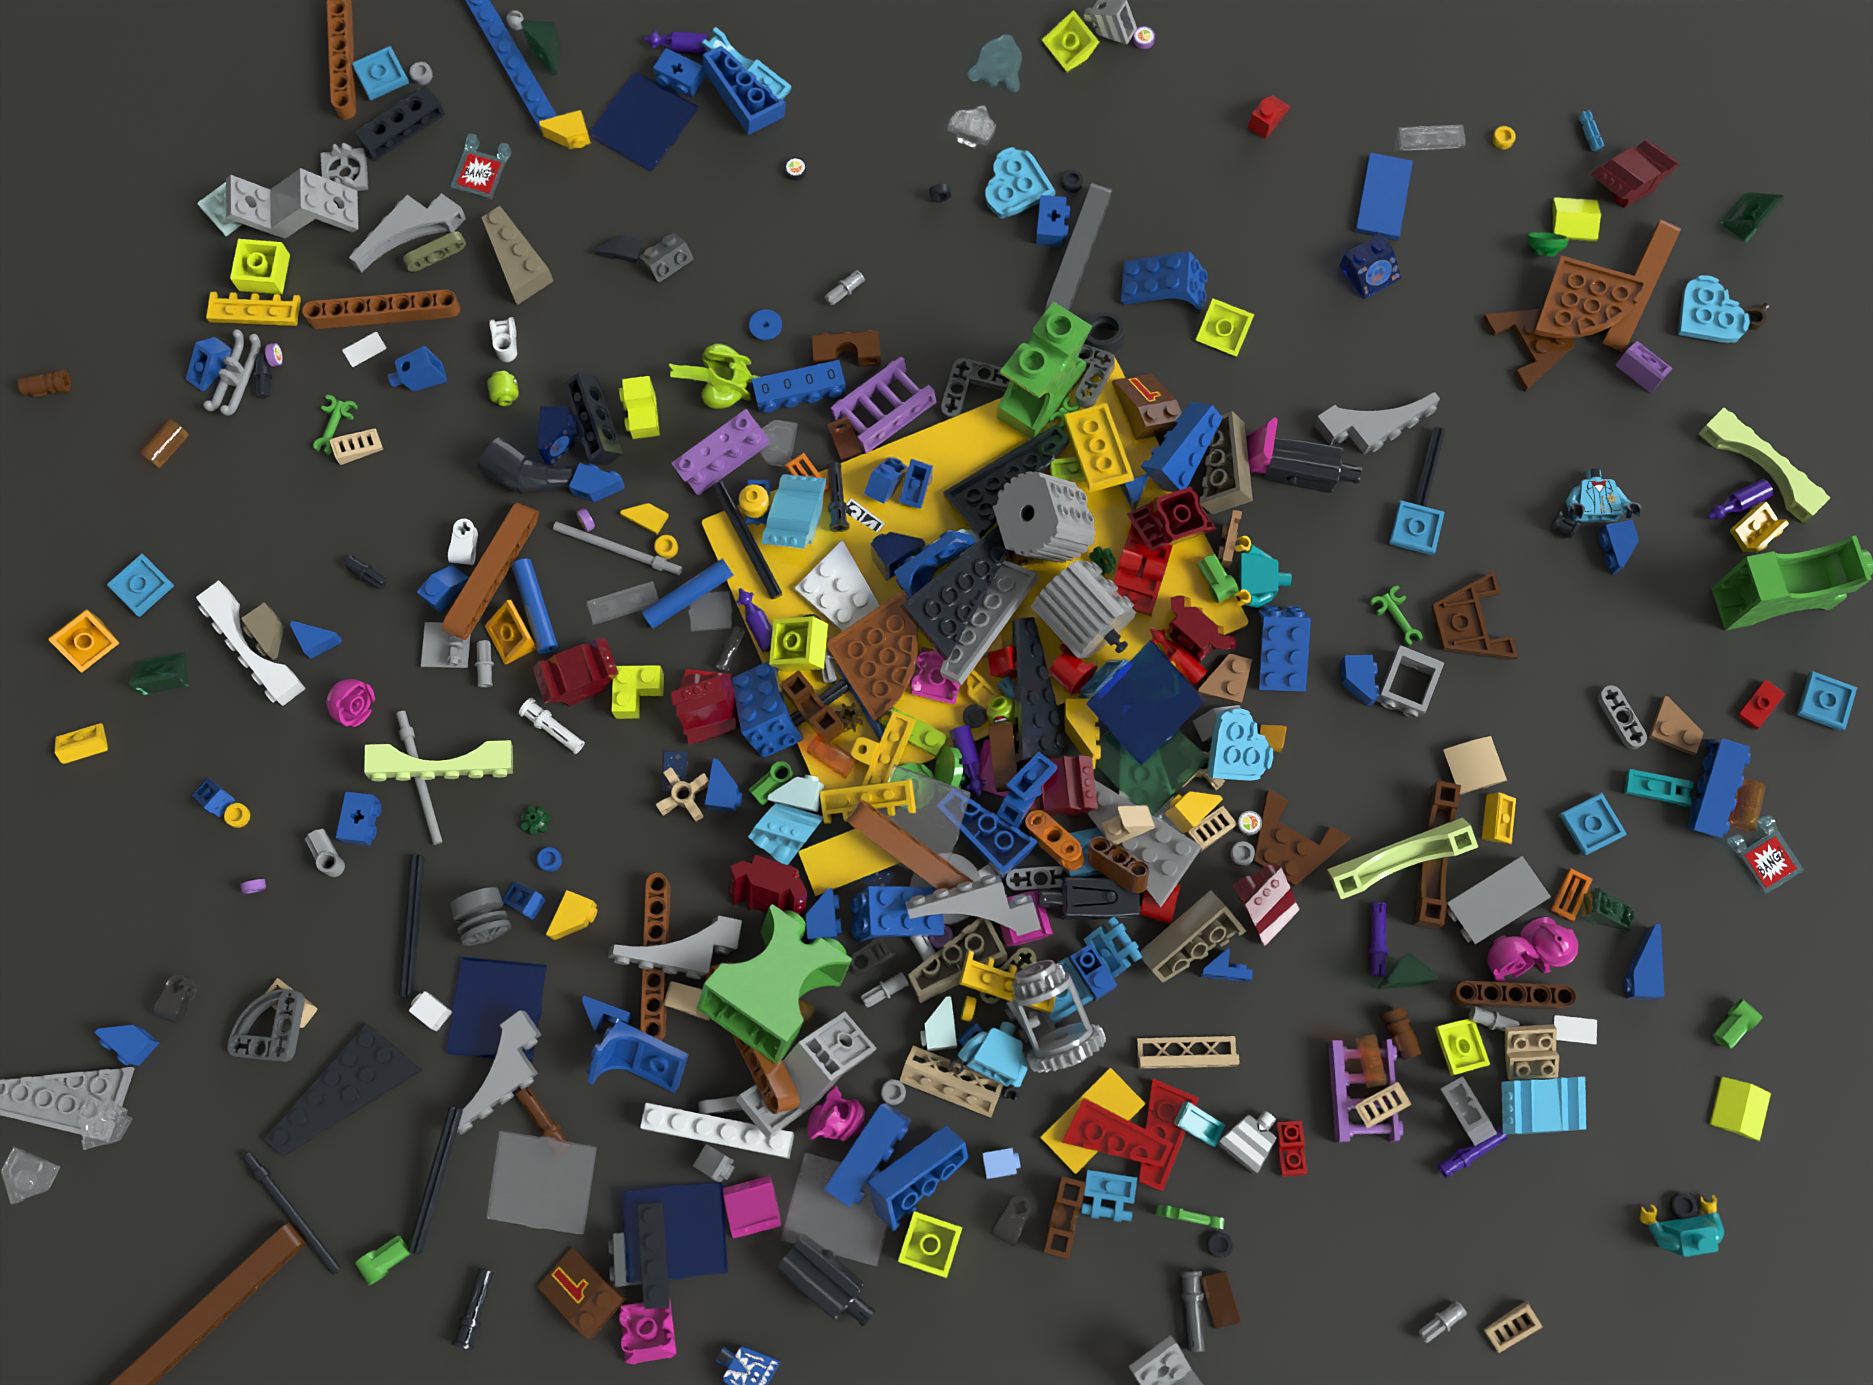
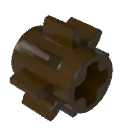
M843 703V709L835 711V714L843 723L844 733L847 729H852L853 732H856L857 724L863 725V720L858 718L863 715V711H856L855 703L851 706H846ZM849 714L850 717H853V720L849 721L845 716Z

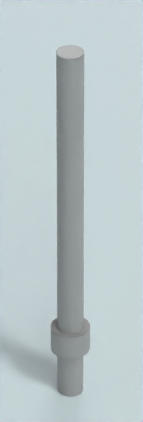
M559 522L554 524L553 530L652 565L653 569L665 570L677 575L681 574L682 567L667 562L666 558L645 554Z
M399 711L396 715L401 729L399 730L401 741L405 743L408 756L419 759L413 740L415 738L413 728L409 726L406 712ZM414 777L433 845L442 843V838L426 782L420 779V777Z

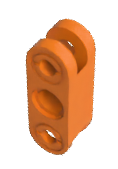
M1034 810L1026 816L1025 823L1030 837L1037 840L1038 845L1063 868L1075 871L1083 866L1085 858L1081 844L1062 826L1042 810Z

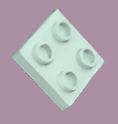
M226 182L198 202L200 208L225 236L242 225L240 222L226 218ZM245 199V201L248 203L249 207L252 208L251 203H250L248 200Z

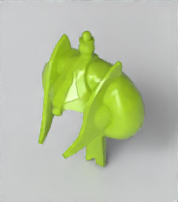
M713 344L706 347L702 360L707 368L688 365L679 366L671 363L668 365L673 370L670 371V378L708 382L702 391V399L707 406L713 409L728 408L741 398L751 400L750 394L746 390L747 384L752 383V379L760 377L751 375L746 365L751 364L749 358L739 355L731 347L724 344Z

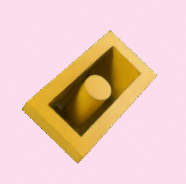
M581 110L539 121L544 137L562 146L572 149L591 144Z
M1188 792L1182 797L1178 794L1169 802L1171 807L1164 813L1184 834L1194 828L1223 799L1220 795Z
M567 890L546 935L556 940L586 928L589 922L592 923L597 915L596 903Z

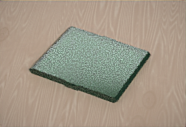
M1140 697L1099 738V741H1096V745H1100L1101 756L1100 759H1096L1095 766L1111 780V783L1121 792L1123 791L1138 806L1147 805L1152 816L1209 760L1197 746L1181 733V730L1171 721L1169 722L1143 697Z

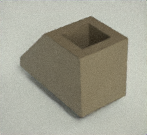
M264 602L241 619L246 625L243 629L251 639L255 637L258 641V644L255 646L263 656L268 655L274 660L278 657L284 625L274 611Z

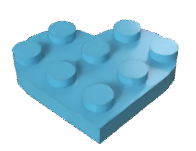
M1012 147L1003 150L997 155L993 169L995 177L989 181L985 191V200L987 206L999 218L1018 214L1040 203V195H1055V190L1035 158L1028 151L1025 153Z
M1698 276L1697 279L1691 280L1686 285L1682 293L1678 335L1722 343H1734L1747 331L1750 323L1748 313L1745 314L1743 309L1738 306V302L1729 299L1728 290H1724L1723 286L1718 283L1719 280L1717 278Z
M1235 707L1217 713L1212 735L1207 777L1257 780L1261 778L1260 775L1266 769H1270L1273 761V748L1268 745L1265 736L1257 734V723L1253 721L1249 711Z

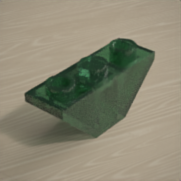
M1594 888L1584 894L1581 918L1597 925L1632 930L1635 912L1634 907L1600 888Z

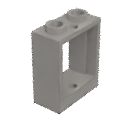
M1400 645L1395 651L1381 687L1379 698L1376 701L1382 703L1381 705L1387 709H1397L1404 712L1403 714L1407 717L1421 718L1426 713L1444 662ZM1399 664L1431 676L1421 704L1389 692Z
M1463 1076L1441 1088L1475 1146L1497 1134Z

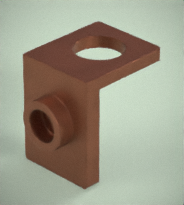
M848 416L827 424L841 461L862 453ZM845 424L841 428L834 429L838 425Z

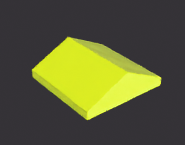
M1074 10L1042 39L1066 71L1086 61L1099 43Z
M1553 198L1554 234L1565 235L1570 240H1598L1601 212L1597 200Z
M1212 299L1196 341L1237 357L1254 314Z
M1465 1019L1435 1027L1451 1076L1490 1065L1476 1022Z
M1721 1077L1710 1125L1760 1141L1771 1093L1750 1083Z

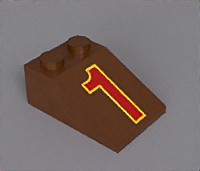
M1152 373L1116 379L1111 382L1136 440L1165 435L1168 430L1172 431L1176 427L1175 422L1182 414L1179 404Z
M573 1247L537 1286L560 1313L587 1339H593L628 1299Z

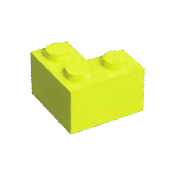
M650 376L622 379L623 388H619V393L624 410L628 411V418H625L626 431L631 432L633 439L660 436L656 395Z
M616 666L619 674L613 679L612 713L616 719H639L640 696H663L664 673L661 666Z

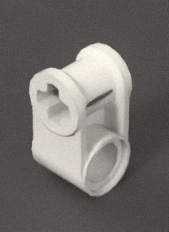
M513 317L496 322L490 320L493 347L498 358L503 362L514 360L517 356L516 327Z
M460 519L453 526L452 539L448 550V560L450 563L473 565L475 562L478 531L468 519Z

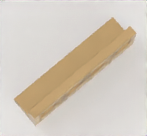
M1235 1036L1137 1038L1138 1069L1236 1067L1239 1065V1054H1236ZM1215 1042L1212 1047H1210L1207 1043ZM1219 1042H1229L1230 1055H1219L1214 1048ZM1167 1043L1163 1048L1158 1045ZM1170 1043H1177L1184 1051L1180 1056H1170L1165 1049ZM1182 1043L1191 1044L1186 1048ZM1194 1043H1202L1208 1051L1204 1055H1194L1189 1049ZM1143 1044H1153L1159 1050L1156 1056H1143Z
M916 1046L912 1047L904 1065L900 1082L991 1118L1003 1084L967 1066H964L963 1072L957 1075L956 1072L961 1067L959 1063H954L949 1069V1062L951 1060ZM914 1056L920 1057L924 1059L926 1063L921 1064L919 1062L914 1061L913 1058ZM943 1066L947 1068L949 1072L944 1073L942 1071H939L937 1067ZM966 1075L970 1077L972 1081L967 1082L965 1080H962L960 1076ZM988 1084L997 1089L993 1092L985 1089L983 1085Z

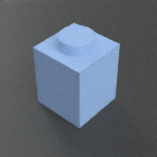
M1012 1148L982 1154L986 1179L1017 1174L1016 1169L1020 1168L1018 1153L1013 1154Z

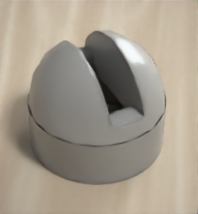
M513 10L507 15V23L511 29L519 30L524 26L525 21L519 11Z

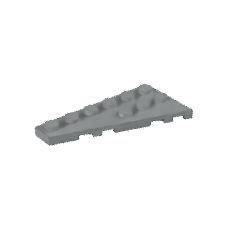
M1004 560L973 617L965 627L961 638L953 648L949 659L943 661L940 670L942 677L959 685L963 684L1039 579L1037 573Z
M1094 780L1098 809L1089 811L1088 816L1106 837L1102 823L1120 815L1117 807L1136 805ZM1151 815L1155 828L1117 845L1148 864L1150 870L1147 890L1159 906L1162 907L1202 847Z
M126 1067L122 1069L74 1072L40 1077L0 1080V1115L111 1141L135 1068Z

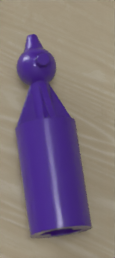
M653 31V34L644 37V41L648 42L652 49H656V46L662 44L675 52L702 54L708 52L702 45L705 39L709 42L708 34L673 31L660 37L657 31Z
M1760 479L1729 495L1723 506L1713 507L1707 517L1708 519L1714 518L1717 520L1723 518L1725 513L1728 512L1741 513L1770 498L1773 495L1772 487L1765 479Z
M740 588L738 601L736 602L738 605H745V621L763 653L770 652L773 627L765 612L751 603L754 596L753 592H745Z
M961 726L949 731L953 746L958 748L962 754V759L959 758V764H962L963 771L971 779L967 789H971L979 797L982 794L983 785L986 784L985 780L978 778L980 758L970 726Z

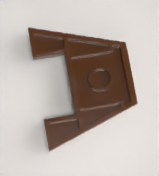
M1543 309L1485 314L1483 319L1493 336L1513 328L1533 363L1517 369L1515 372L1525 392L1576 345L1572 338H1551L1534 334Z
M1494 571L1431 606L1442 650L1511 660L1518 658L1512 636L1491 640L1488 636L1479 598L1496 596L1500 593Z
M1268 789L1262 814V827L1259 830L1253 863L1262 868L1277 863L1286 876L1287 882L1295 887L1347 843L1351 837L1330 826L1319 845L1278 821L1289 801Z

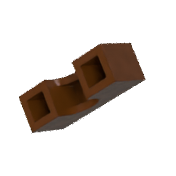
M864 330L860 333L844 331L840 334L820 333L812 336L814 365L836 361L838 356L846 351L857 355L859 367L881 365L879 331Z
M799 670L780 684L783 694L826 745L845 731L842 721L828 705L825 706L815 693L813 686Z
M1060 1177L1043 1253L1069 1259L1075 1235V1225L1086 1187L1085 1182Z

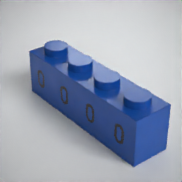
M839 360L752 379L759 412H773L777 408H791L799 403H814L822 398H837L846 393L845 381Z

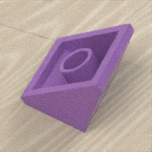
M1638 341L1627 349L1615 365L1650 393L1673 369Z

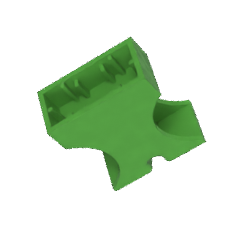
M1053 301L1034 326L1032 336L1027 344L1022 343L1000 371V374L1010 379V383L998 405L997 418L1029 439L1039 435L1050 421L1051 415L1059 409L1064 399L1068 397L1085 374L1086 362L1078 358V355L1092 329V325Z
M1855 535L1828 546L1800 553L1778 554L1773 551L1748 556L1711 589L1724 629L1741 628L1790 612L1816 608L1825 609L1826 611L1831 610L1846 599V593L1855 592L1872 580L1873 559L1869 551L1861 549Z
M772 904L769 907L761 929L765 950L759 956L747 962L738 964L722 963L705 982L696 1008L778 1065L793 1046L804 1021L799 1009V998L806 992L818 987L840 986L852 959L846 955L844 947L832 938L822 939L817 937L812 944H804L801 939L807 929V925L803 918L790 910L783 912Z

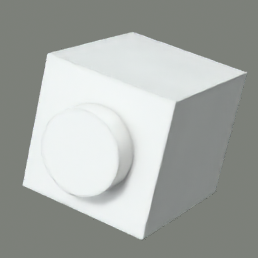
M426 991L414 998L411 1003L412 1007L409 1010L435 1031L442 1026L452 1013L449 1008Z

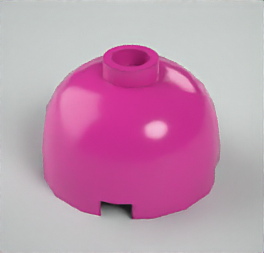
M355 679L341 680L331 688L327 696V710L338 723L345 726H358L368 718L372 711L368 708L371 701H375L374 691L370 685Z
M1500 936L1493 941L1494 945L1490 948L1487 956V964L1494 978L1497 981L1503 982L1506 981L1504 976L1513 973V978L1528 971L1535 965L1533 959H1539V956L1532 945L1524 938Z

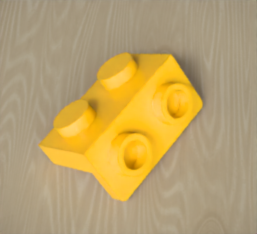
M1760 502L1731 528L1730 532L1743 552H1760L1768 546L1767 544L1773 538L1782 534L1783 529L1789 523L1786 519L1778 520L1767 502Z

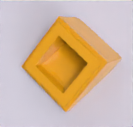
M1261 725L1259 734L1266 737L1265 739L1268 745L1273 748V751L1281 752L1284 745L1286 726Z

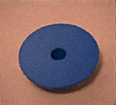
M760 310L751 317L749 328L756 338L770 340L781 332L782 320L772 310Z

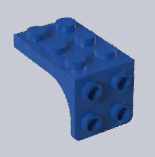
M1190 251L1124 261L1121 302L1127 305L1175 298L1188 301L1197 310H1202L1203 302L1206 301L1204 287L1205 282H1207V272Z
M949 530L944 532L937 542L924 546L921 549L922 552L917 556L907 558L903 562L904 565L894 571L897 577L896 582L905 591L907 599L911 598L928 584L938 569L976 543L973 536Z
M1265 605L1264 609H1258L1261 621L1258 689L1306 691L1311 618L1298 606H1287V610L1278 609V606Z
M769 661L731 678L741 733L762 757L770 756L803 740L802 733L794 724L786 708L776 667L769 665Z
M868 886L856 893L850 903L851 911L854 912L852 935L855 936V941L863 942L879 937L943 936V914L925 915L910 919L906 902L910 901L912 897L918 895L929 896L938 889L935 887Z
M619 1020L613 1028L609 1027L606 1030L602 1039L603 1042L601 1044L597 1043L592 1050L591 1057H593V1060L586 1072L589 1074L587 1083L593 1085L599 1075L607 1070L623 1069L673 1093L676 1092L680 1085L689 1055Z

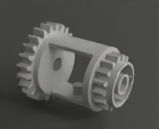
M1044 960L1029 965L1016 973L1014 976L1016 981L1012 982L1014 990L1012 999L1033 1048L1027 1054V1060L1034 1072L1038 1071L1040 1073L1044 1071L1047 1073L1051 1069L1056 1071L1057 1069L1073 1066L1088 1056H1092V1052L1099 1051V1047L1104 1046L1103 1043L1106 1042V1037L1102 1028L1099 1025H1090L1069 973L1064 972L1062 965H1059V963L1055 964L1053 960ZM1068 988L1082 1023L1061 1027L1036 1041L1032 1028L1041 1024L1037 1016L1027 1019L1022 1006L1045 1001Z

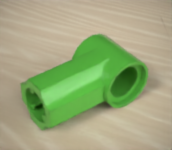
M1210 555L1198 563L1197 567L1208 583L1210 595L1216 603H1220L1239 592L1235 580L1231 575L1226 574L1216 555Z
M776 762L771 767V770L755 783L749 791L763 806L769 801L767 800L769 794L794 779V773L786 762ZM785 769L788 771L786 778H777V773L780 770Z
M1741 999L1732 1006L1727 1013L1728 1017L1712 1035L1721 1046L1732 1049L1746 1032L1752 1030L1760 1022L1762 1015L1744 999Z
M396 1236L377 1251H371L361 1257L355 1264L368 1285H371L384 1277L390 1268L411 1253L408 1252V1246L400 1236Z

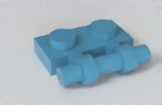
M1112 917L1107 921L1112 929L1111 931H1108L1105 925H1102L1083 940L1087 945L1091 944L1111 976L1115 978L1131 966L1127 959L1128 955L1131 956L1134 962L1141 959L1142 955L1137 950L1139 947L1136 942H1132L1126 934L1125 926L1122 923L1120 924L1115 917ZM1115 937H1118L1124 949H1120L1114 940Z
M1087 1170L1084 1196L1093 1197L1092 1205L1082 1203L1081 1213L1091 1215V1218L1096 1219L1100 1216L1112 1218L1115 1222H1121V1220L1131 1222L1132 1211L1123 1210L1124 1202L1134 1204L1137 1178ZM1101 1199L1116 1201L1115 1208L1101 1206Z

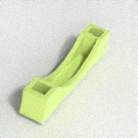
M1725 408L1699 433L1715 449L1729 450L1742 454L1762 466L1778 485L1784 498L1786 509L1803 524L1830 499L1821 487L1811 482L1803 472L1798 471L1792 466L1787 458L1778 454L1768 442L1759 438L1750 427L1745 426L1737 419L1734 413Z
M511 740L486 741L479 748L464 756L450 760L430 761L410 757L398 751L390 744L365 745V774L372 781H385L386 778L393 777L401 781L410 780V777L431 780L435 776L457 779L459 775H468L470 778H482L483 775L493 774V777H506L507 774H513V746Z
M1460 818L1329 868L1327 871L1335 892L1340 899H1344L1366 890L1378 880L1400 869L1432 859L1456 856L1475 849L1478 845L1471 825L1464 818Z

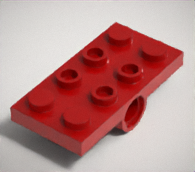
M1131 523L1113 582L1118 587L1116 590L1121 597L1126 596L1134 604L1132 609L1135 612L1152 616L1173 545L1162 547L1156 551H1150L1135 526Z

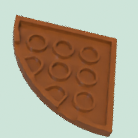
M1561 255L1534 334L1551 338H1576L1603 331L1621 321L1634 309L1643 296L1649 280Z
M903 591L826 642V646L874 722L885 716L902 697L910 683L917 661L918 630L917 626L900 607L908 600Z

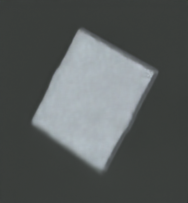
M893 765L888 782L912 779L916 812L910 814L908 805L895 806V816L888 815L887 807L877 808V810L888 816L889 819L949 862L954 845L959 838V829L971 792ZM902 862L896 864L897 866H900V867H903V868H905V869H908V870L912 871L910 868H908V867H907L906 865H904Z
M499 1131L486 1218L527 1225V1227L538 1229L545 1228L584 1234L597 1147L544 1136L536 1137Z
M805 1153L781 1240L795 1244L800 1237L806 1234L824 1249L832 1250L834 1252L833 1256L837 1255L877 1266L888 1226L875 1214L869 1185L867 1184L864 1188L866 1194L858 1205L854 1203L848 1207L824 1190L841 1163Z

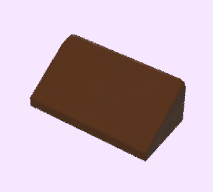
M1222 1271L1200 1278L1215 1329L1241 1323L1227 1272Z

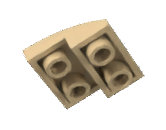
M1491 736L1444 749L1455 784L1461 785L1460 795L1507 781Z
M1554 1024L1505 1027V1057L1509 1080L1558 1078L1559 1055L1556 1052L1557 1028Z

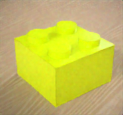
M238 239L230 279L239 291L283 294L290 254L282 242Z
M813 616L773 619L769 665L782 671L824 669L828 624Z
M914 1212L898 1262L947 1278L962 1227Z

